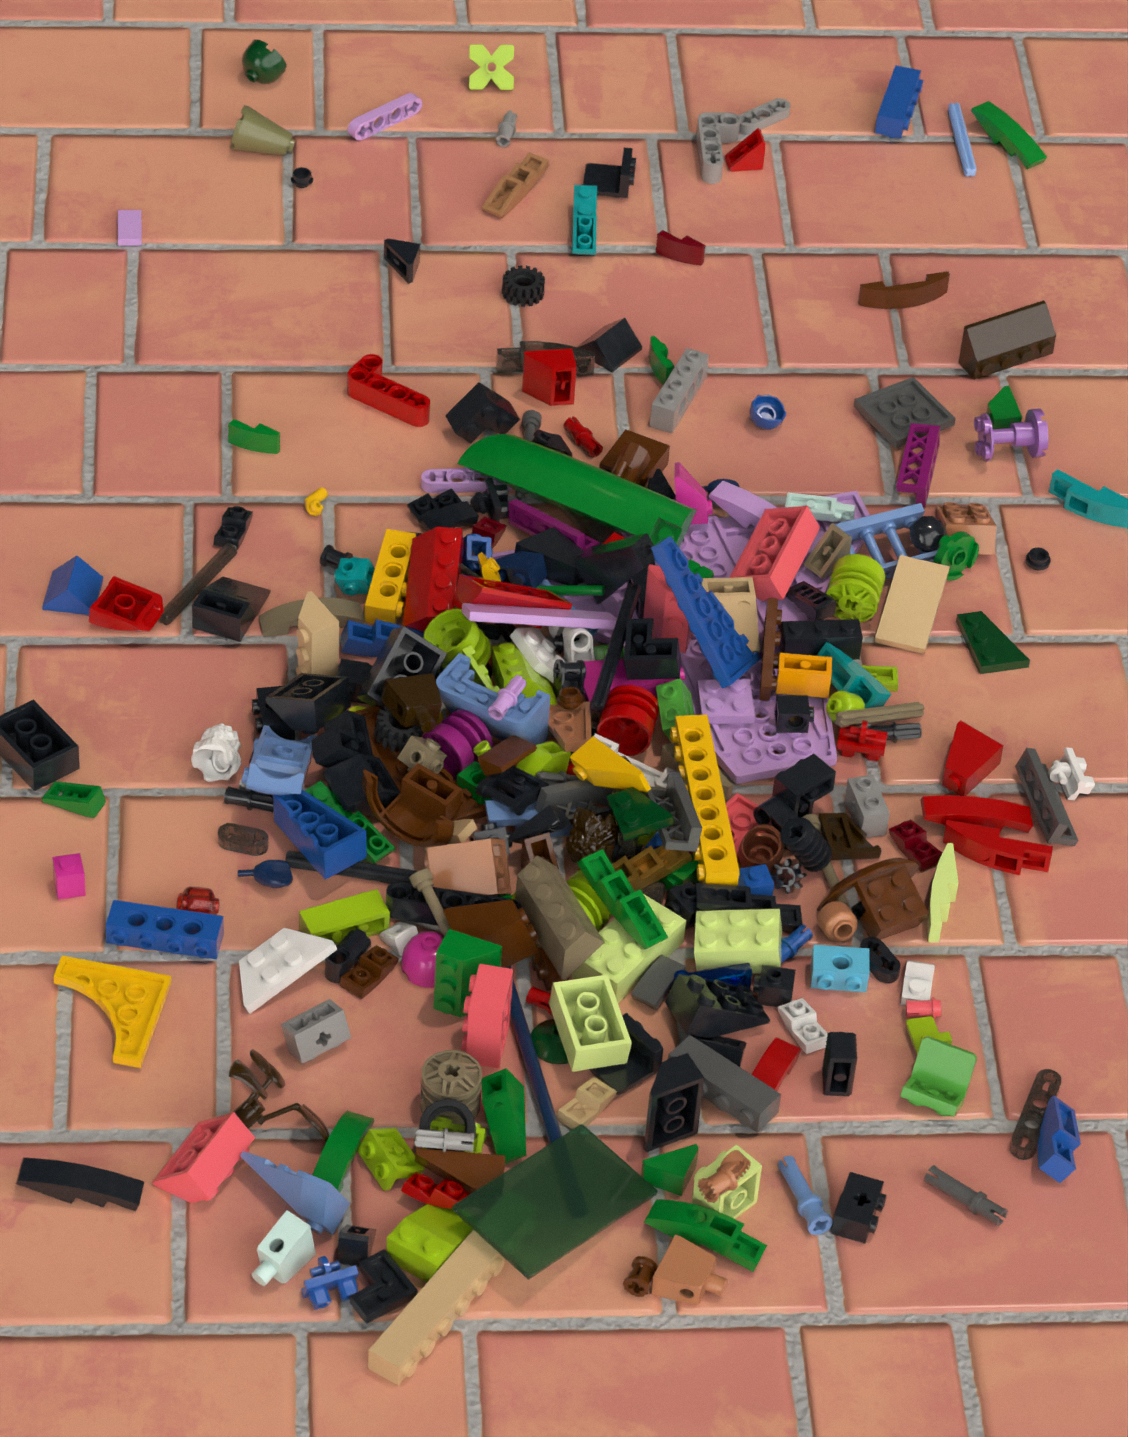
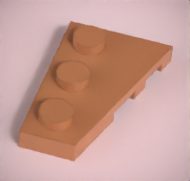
M590 701L583 702L573 710L564 709L557 703L556 705H550L548 729L565 752L575 753L591 738Z

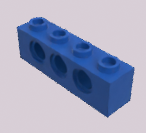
M113 900L106 922V943L197 956L200 958L217 959L224 936V916Z

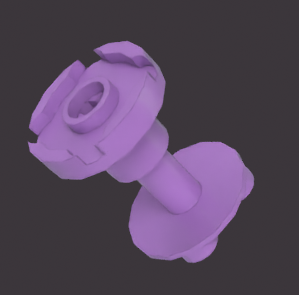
M1030 409L1026 413L1025 422L1011 423L1010 428L993 429L987 413H982L980 417H975L974 428L976 432L978 431V441L975 442L976 455H982L985 462L991 461L994 444L1011 443L1013 447L1027 446L1032 458L1044 457L1046 453L1043 450L1048 449L1047 421H1042L1040 417L1045 416L1044 412L1041 409Z

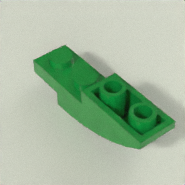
M321 780L305 790L366 830L367 857L363 860L376 864L395 851V847L359 811L355 814L344 811L343 807L339 805L336 795Z
M656 1199L644 1223L672 1238L676 1234L698 1247L702 1244L754 1272L767 1247L766 1244L741 1231L744 1223L718 1211L687 1202Z

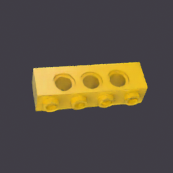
M386 529L365 602V622L374 623L378 619L396 624L397 618L403 616L404 602L402 600L406 598L412 538L416 537V533Z

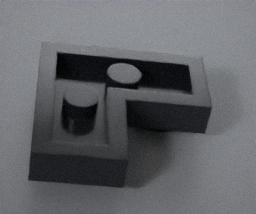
M383 1249L359 1262V1270L371 1285L351 1295L350 1304L364 1322L368 1324L411 1301L418 1294V1290L388 1252Z

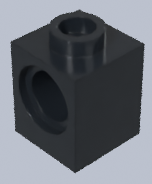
M776 695L774 710L776 733H808L809 722H814V707L809 706L808 695Z

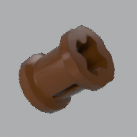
M638 1256L633 1259V1269L630 1276L625 1278L623 1286L630 1294L644 1297L650 1291L649 1283L658 1266L652 1259Z

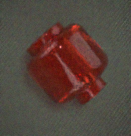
M189 886L184 889L183 893H179L176 903V909L214 915L218 914L220 906L219 899L215 898L214 892L210 888Z

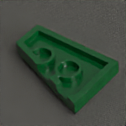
M982 611L957 614L956 623L980 674L1029 667L1030 659Z

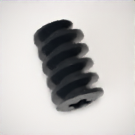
M802 817L793 818L785 823L780 833L781 840L796 859L809 872H818L824 869L831 860L832 849L819 831L808 819Z

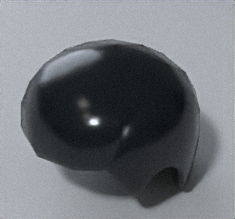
M934 516L919 517L909 527L910 539L914 546L927 553L938 550L940 539L947 535L946 528L941 520Z

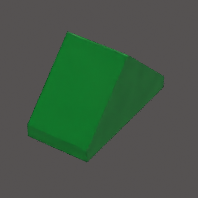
M697 1144L644 1159L641 1170L642 1182L682 1196L697 1166L699 1150Z

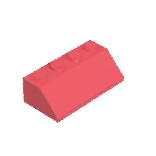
M808 506L765 509L729 578L753 577L756 598L761 601H767L768 598L783 600L820 529Z

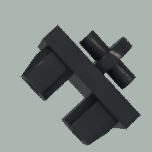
M485 478L486 491L484 493H475L470 500V505L478 513L485 514L487 512L488 517L497 522H500V519L509 518L507 486L494 485L492 478Z

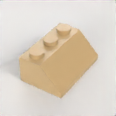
M310 591L306 594L298 617V630L296 631L298 638V649L296 650L298 667L296 668L297 676L300 673L336 676L339 667V621L317 596Z

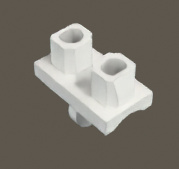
M1066 747L1063 757L1052 763L1053 766L1049 769L1048 775L1051 781L1060 782L1068 800L1075 801L1079 793L1088 795L1095 783L1092 777L1084 776L1087 766L1085 759L1076 757L1073 748Z

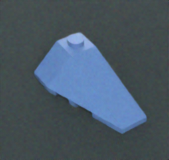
M242 1151L240 1156L310 1225L313 1232L321 1234L323 1231L334 1235L350 1203L331 1183L300 1170L296 1173L283 1164H279L277 1168V1165L268 1159Z

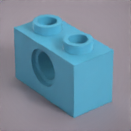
M813 945L811 988L867 992L870 974L869 948Z

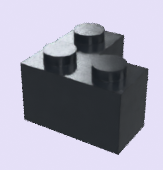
M480 382L445 415L455 434L470 443L487 427L499 434H506L520 420L510 401Z
M653 618L627 619L624 650L627 680L680 679L681 653L678 638L657 639Z
M349 710L324 723L325 732L311 740L313 758L316 764L326 768L358 754L373 756L365 716Z
M813 753L807 758L799 760L787 770L779 772L774 777L772 797L779 795L784 798L798 817L812 814L814 802L833 791L836 771Z

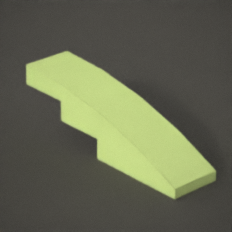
M947 843L933 878L928 907L929 914L927 916L928 942L939 943L942 922H947L950 902H955L959 883L953 843Z

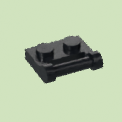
M512 766L502 773L490 775L480 781L476 787V793L483 798L489 797L510 808L512 813L520 816L525 812L527 806L537 801L541 787L549 786V783ZM498 787V788H500V789H502V790L508 792L509 794L515 796L516 798H513V797H511V796H509V795H507V794H505V793H503V792H501V791H499V790H497V789H495V788Z

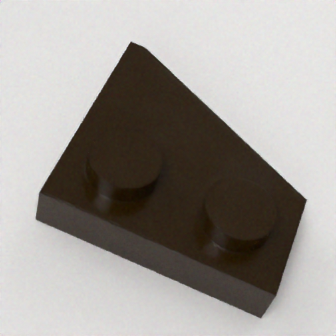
M819 813L821 834L832 849L831 860L880 858L881 848L878 845L873 847L866 840L867 834L860 827L856 826L846 813Z

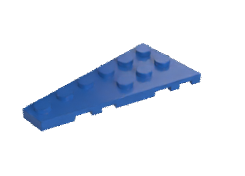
M671 536L666 537L651 547L654 559L660 565L665 575L666 583L672 589L677 599L678 607L683 611L688 620L689 628L696 636L701 646V652L707 658L712 668L714 678L723 689L733 684L762 657L757 651L752 653L746 645L749 642L744 634L739 635L734 629L732 617L713 592H707L700 584L703 582V579L698 573L693 574L688 568V559Z

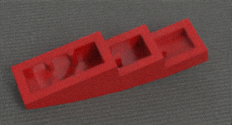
M956 795L923 796L920 799L923 819L945 826L946 821L951 820L997 828L1000 831L1006 826L1026 833L1033 827L1030 807L1017 803L983 797Z

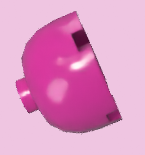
M428 931L418 933L405 945L402 953L401 970L403 974L405 972L408 975V980L411 983L420 987L434 988L436 951L444 939L443 934Z

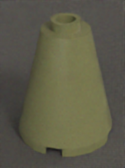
M243 106L241 110L242 118L238 119L231 139V149L286 156L287 152H292L295 140L292 139V133L251 107Z

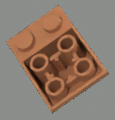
M946 502L943 503V506H936L937 519L941 520L945 526L947 535L951 536L961 531L967 532L978 543V554L994 555L996 524L986 507L979 503L958 506L957 503Z

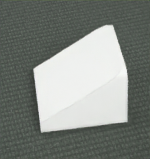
M398 922L381 932L379 937L396 954L402 956L405 945L412 937L418 934V931L414 925Z

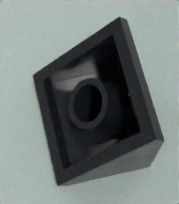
M622 318L605 325L577 346L575 352L613 373L642 350V345L626 318Z

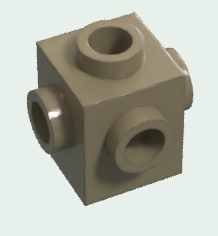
M411 736L399 754L398 759L409 767L407 769L408 772L419 763L438 774L443 767V761L447 755L439 750L441 746L434 740Z

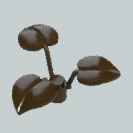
M254 1049L250 1050L252 1060L266 1074V1081L263 1085L258 1082V1079L243 1062L237 1059L232 1063L229 1077L240 1080L253 1090L248 1099L233 1111L248 1129L256 1122L262 1125L269 1119L296 1110L317 1129L325 1142H327L330 1134L326 1125L305 1104L301 1106L299 1103H295L263 1116L262 1113L266 1109L258 1098L261 1097L265 1100L268 1097L265 1090L272 1081L280 1088L285 1086V1081L279 1071Z

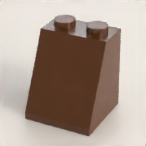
M513 900L459 906L443 910L451 930L501 945V967L507 968L539 952L535 943L539 936L532 923L526 925L530 923V920L523 907L517 909Z

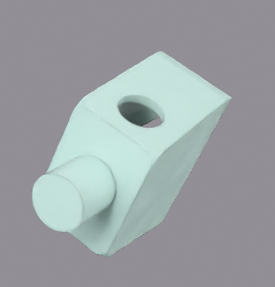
M288 1210L257 1248L260 1265L252 1273V1277L256 1282L265 1286L272 1278H275L281 1283H287L316 1255L310 1225Z

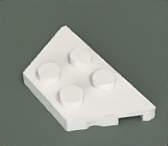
M516 628L510 635V638L533 670L553 683L555 661L557 659H562L563 662L566 661L556 654L554 644L546 639L538 628Z
M283 928L239 960L243 1003L247 1012L251 1014L335 952L337 948L334 942L329 939Z

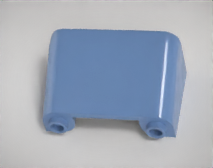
M459 653L437 677L436 684L441 700L450 714L458 709L472 712L485 724L490 735L501 741L510 736L519 737L535 745L545 743L548 740L549 694L538 690L536 696L525 698V694L520 693L517 697L518 702L516 705L509 708L502 720H495L488 714V708L497 699L498 693L473 682L475 671L469 670L471 658Z

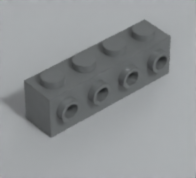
M691 1035L668 1054L669 1059L688 1053L704 1076L702 1097L758 1133L779 1113L781 1099L779 1092Z

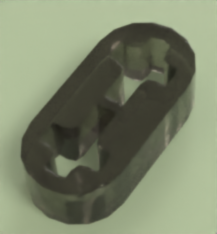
M235 823L223 824L218 829V844L225 850L252 856L263 855L268 850L269 837L264 830Z

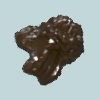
M577 807L572 818L573 828L570 830V835L566 838V854L571 856L572 862L578 863L581 859L602 849L605 852L607 846L615 844L621 835L614 816L610 814L605 819L603 815L596 816L594 812L588 809Z

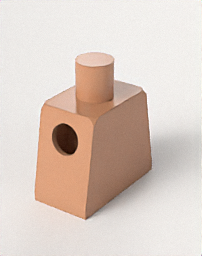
M675 1234L653 1275L651 1294L697 1305L700 1304L706 1291L722 1296L727 1287L728 1279L715 1274L717 1258L713 1254Z

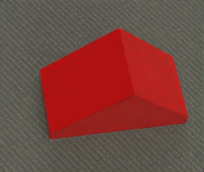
M759 128L725 155L730 171L763 170L766 143Z

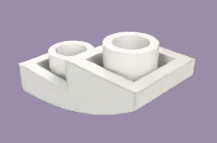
M803 998L778 1006V1012L784 1024L806 1054L826 1047L827 1032L817 1022V1012Z

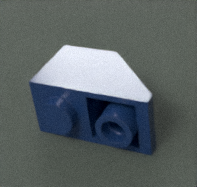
M519 551L495 559L500 566L498 572L501 582L537 588L548 576L543 553Z

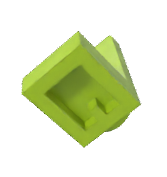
M932 1016L906 1020V1027L917 1055L921 1041L926 1036L952 1045L950 1032L939 1033Z

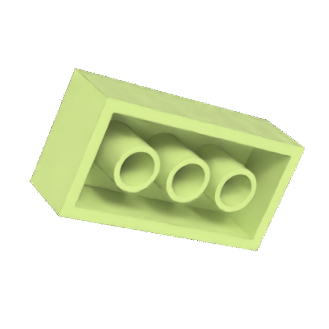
M645 894V898L669 938L645 950L614 918L599 932L605 943L581 964L571 976L574 980L608 974L618 1003L636 987L646 971L661 955L669 957L684 943L686 920Z

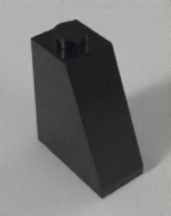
M555 527L516 542L514 553L519 551L543 553L548 573L546 578L564 585L585 583L573 561L584 550Z

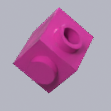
M80 853L52 857L53 878L58 900L86 896L85 874Z

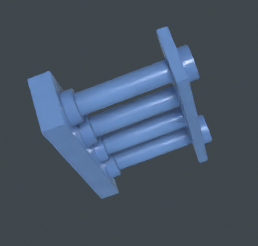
M919 503L835 525L850 535L852 541L857 539L864 540L872 559L876 560L883 567L886 575L885 579L894 576L900 555L907 556L896 530L902 528L909 529L916 519L923 516L925 511L922 504ZM882 533L887 535L898 560L885 563L873 536ZM851 544L850 554H856ZM919 550L920 555L912 556V558L933 562L938 550L928 553Z

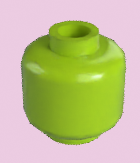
M842 690L832 694L826 705V711L833 723H835L838 712L865 709L864 701L859 695Z

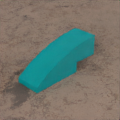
M826 642L817 654V656L832 657V685L838 691L842 690L859 695L864 701L865 709L884 706L892 695L867 670L832 644Z

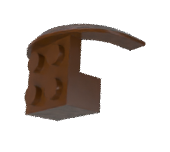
M417 763L402 779L401 793L385 809L377 792L378 777L365 769L363 770L362 787L367 802L375 817L391 834L408 844L426 848L447 845L451 841L454 832V822L451 819L460 810L462 789Z
M904 858L886 859L847 876L825 894L817 907V911H820L826 904L836 901L845 892L855 887L866 910L861 916L860 921L868 937H875L880 940L919 926L929 914L911 879L917 872L919 865L916 861Z

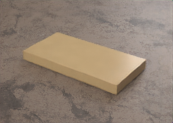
M900 555L876 632L875 643L925 654L950 566Z

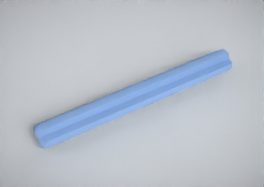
M950 103L948 113L965 176L971 175L973 177L976 175L975 171L977 168L961 106L959 103Z

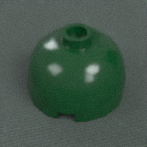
M253 40L246 48L242 56V65L246 72L245 75L250 81L270 84L282 76L286 71L287 64L278 51L274 49L271 52L266 48L268 44L261 40Z

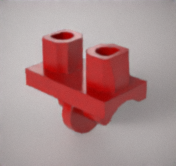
M862 720L861 728L854 726L840 727L836 749H840V755L851 758L855 755V752L865 753L867 760L877 762L880 756H884L888 732L867 729L868 721Z

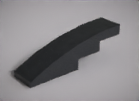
M695 884L696 906L704 911L780 909L782 931L794 932L803 924L800 905L776 904L775 896L751 894V889L748 886Z
M26 1157L21 1161L16 1184L70 1204H72L75 1198L104 1207L108 1201L136 1211L140 1204L144 1181L113 1171L71 1162Z

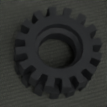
M520 265L518 269L511 267V271L507 270L503 274V298H507L508 303L513 301L515 306L518 303L521 304V307H525V304L533 306V302L538 304L539 300L542 301L544 296L545 276H543L541 271L537 272L538 269L536 268L531 270L530 266L522 268V265Z
M386 706L383 710L379 711L374 728V737H377L376 741L378 743L383 742L382 747L385 749L390 746V751L395 752L396 748L401 753L411 736H423V731L419 725L401 726ZM393 726L402 727V728H404V729H406V730H400V729H397V728H395V727H393Z

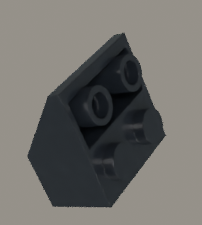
M358 754L323 771L329 788L339 800V805L347 812L356 813L359 811L367 816H375L367 802L362 787L364 769L378 777L377 792L385 809L401 793L379 757Z

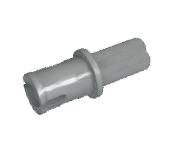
M511 110L504 114L503 121L498 126L499 133L496 143L501 147L509 146L511 137L516 132L517 114Z
M447 1128L444 1131L417 1129L415 1132L414 1143L417 1147L443 1149V1152H446V1149L473 1152V1143H462V1141L474 1142V1133L448 1132Z

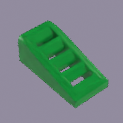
M54 781L42 797L44 803L90 818H95L106 802L101 786Z

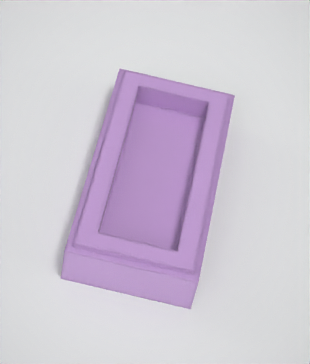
M118 210V246H141V210Z

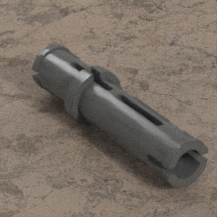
M933 1165L929 1168V1171L938 1178L936 1179L926 1173L924 1178L926 1183L933 1185L966 1205L973 1214L979 1213L997 1226L1003 1223V1220L994 1213L996 1212L1006 1218L1008 1213L1006 1208L987 1199V1195L982 1191L976 1192L937 1168V1166Z

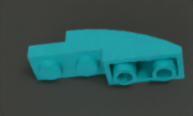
M574 185L572 254L596 255L597 186Z
M1059 469L1052 473L1049 493L1065 501L1064 509L1099 523L1128 528V498L1105 486L1098 491Z

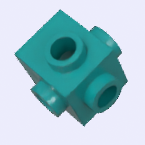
M341 558L339 566L334 573V580L343 594H368L375 568L369 558Z

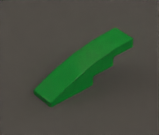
M987 101L971 109V112L995 145L1001 143L1011 157L1017 155L1027 169L1046 160L1047 156L1032 137L999 107Z
M603 849L581 859L577 863L591 887L610 913L645 950L669 938L641 889L633 890L622 869L615 871Z

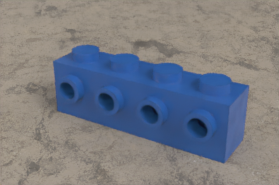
M895 65L877 115L876 134L901 139L904 130L908 131L910 118L913 117L919 93H921L924 80L920 79L921 70Z

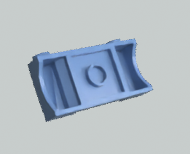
M264 725L260 737L255 738L252 751L253 757L250 767L244 768L242 783L247 784V789L264 794H301L305 774L313 756L311 740L316 738L317 735L311 734L301 740H287L274 733L270 726Z

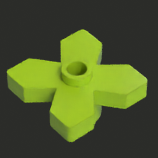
M483 44L469 45V58L480 67L469 76V89L483 90L492 79L500 90H513L514 76L503 67L514 59V46L500 45L491 56ZM489 63L496 65V69L492 72L487 68Z

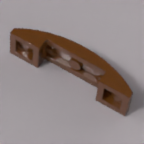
M946 271L926 274L925 281L888 287L884 285L883 281L860 284L858 304L859 306L877 309H901L929 303L947 293L950 273Z

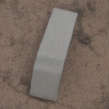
M706 112L698 116L696 139L701 178L706 183L716 184L722 179L724 159L721 143H733L738 140L740 117L737 114Z

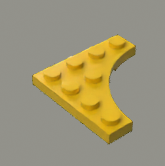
M62 955L54 973V984L74 989L98 1004L106 1013L114 1028L116 1043L113 1063L141 1068L170 990L172 976Z

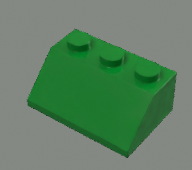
M449 929L436 951L433 1009L457 1017L468 1015V1013H463L466 996H470L472 993L469 991L471 975H477L479 964L501 967L502 946Z

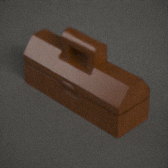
M625 443L611 473L639 485L651 459L648 451L636 443Z

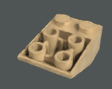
M753 577L702 578L703 582L701 585L707 592L712 591L734 620V629L739 635L744 634L749 640L746 645L752 653L756 651L760 653Z

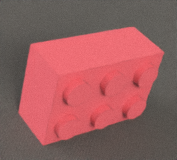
M479 964L477 975H471L469 991L472 993L470 996H466L463 1013H468L464 1017L462 1029L467 1034L464 1033L461 1050L470 1054L481 1066L500 1068L510 1026L513 969Z

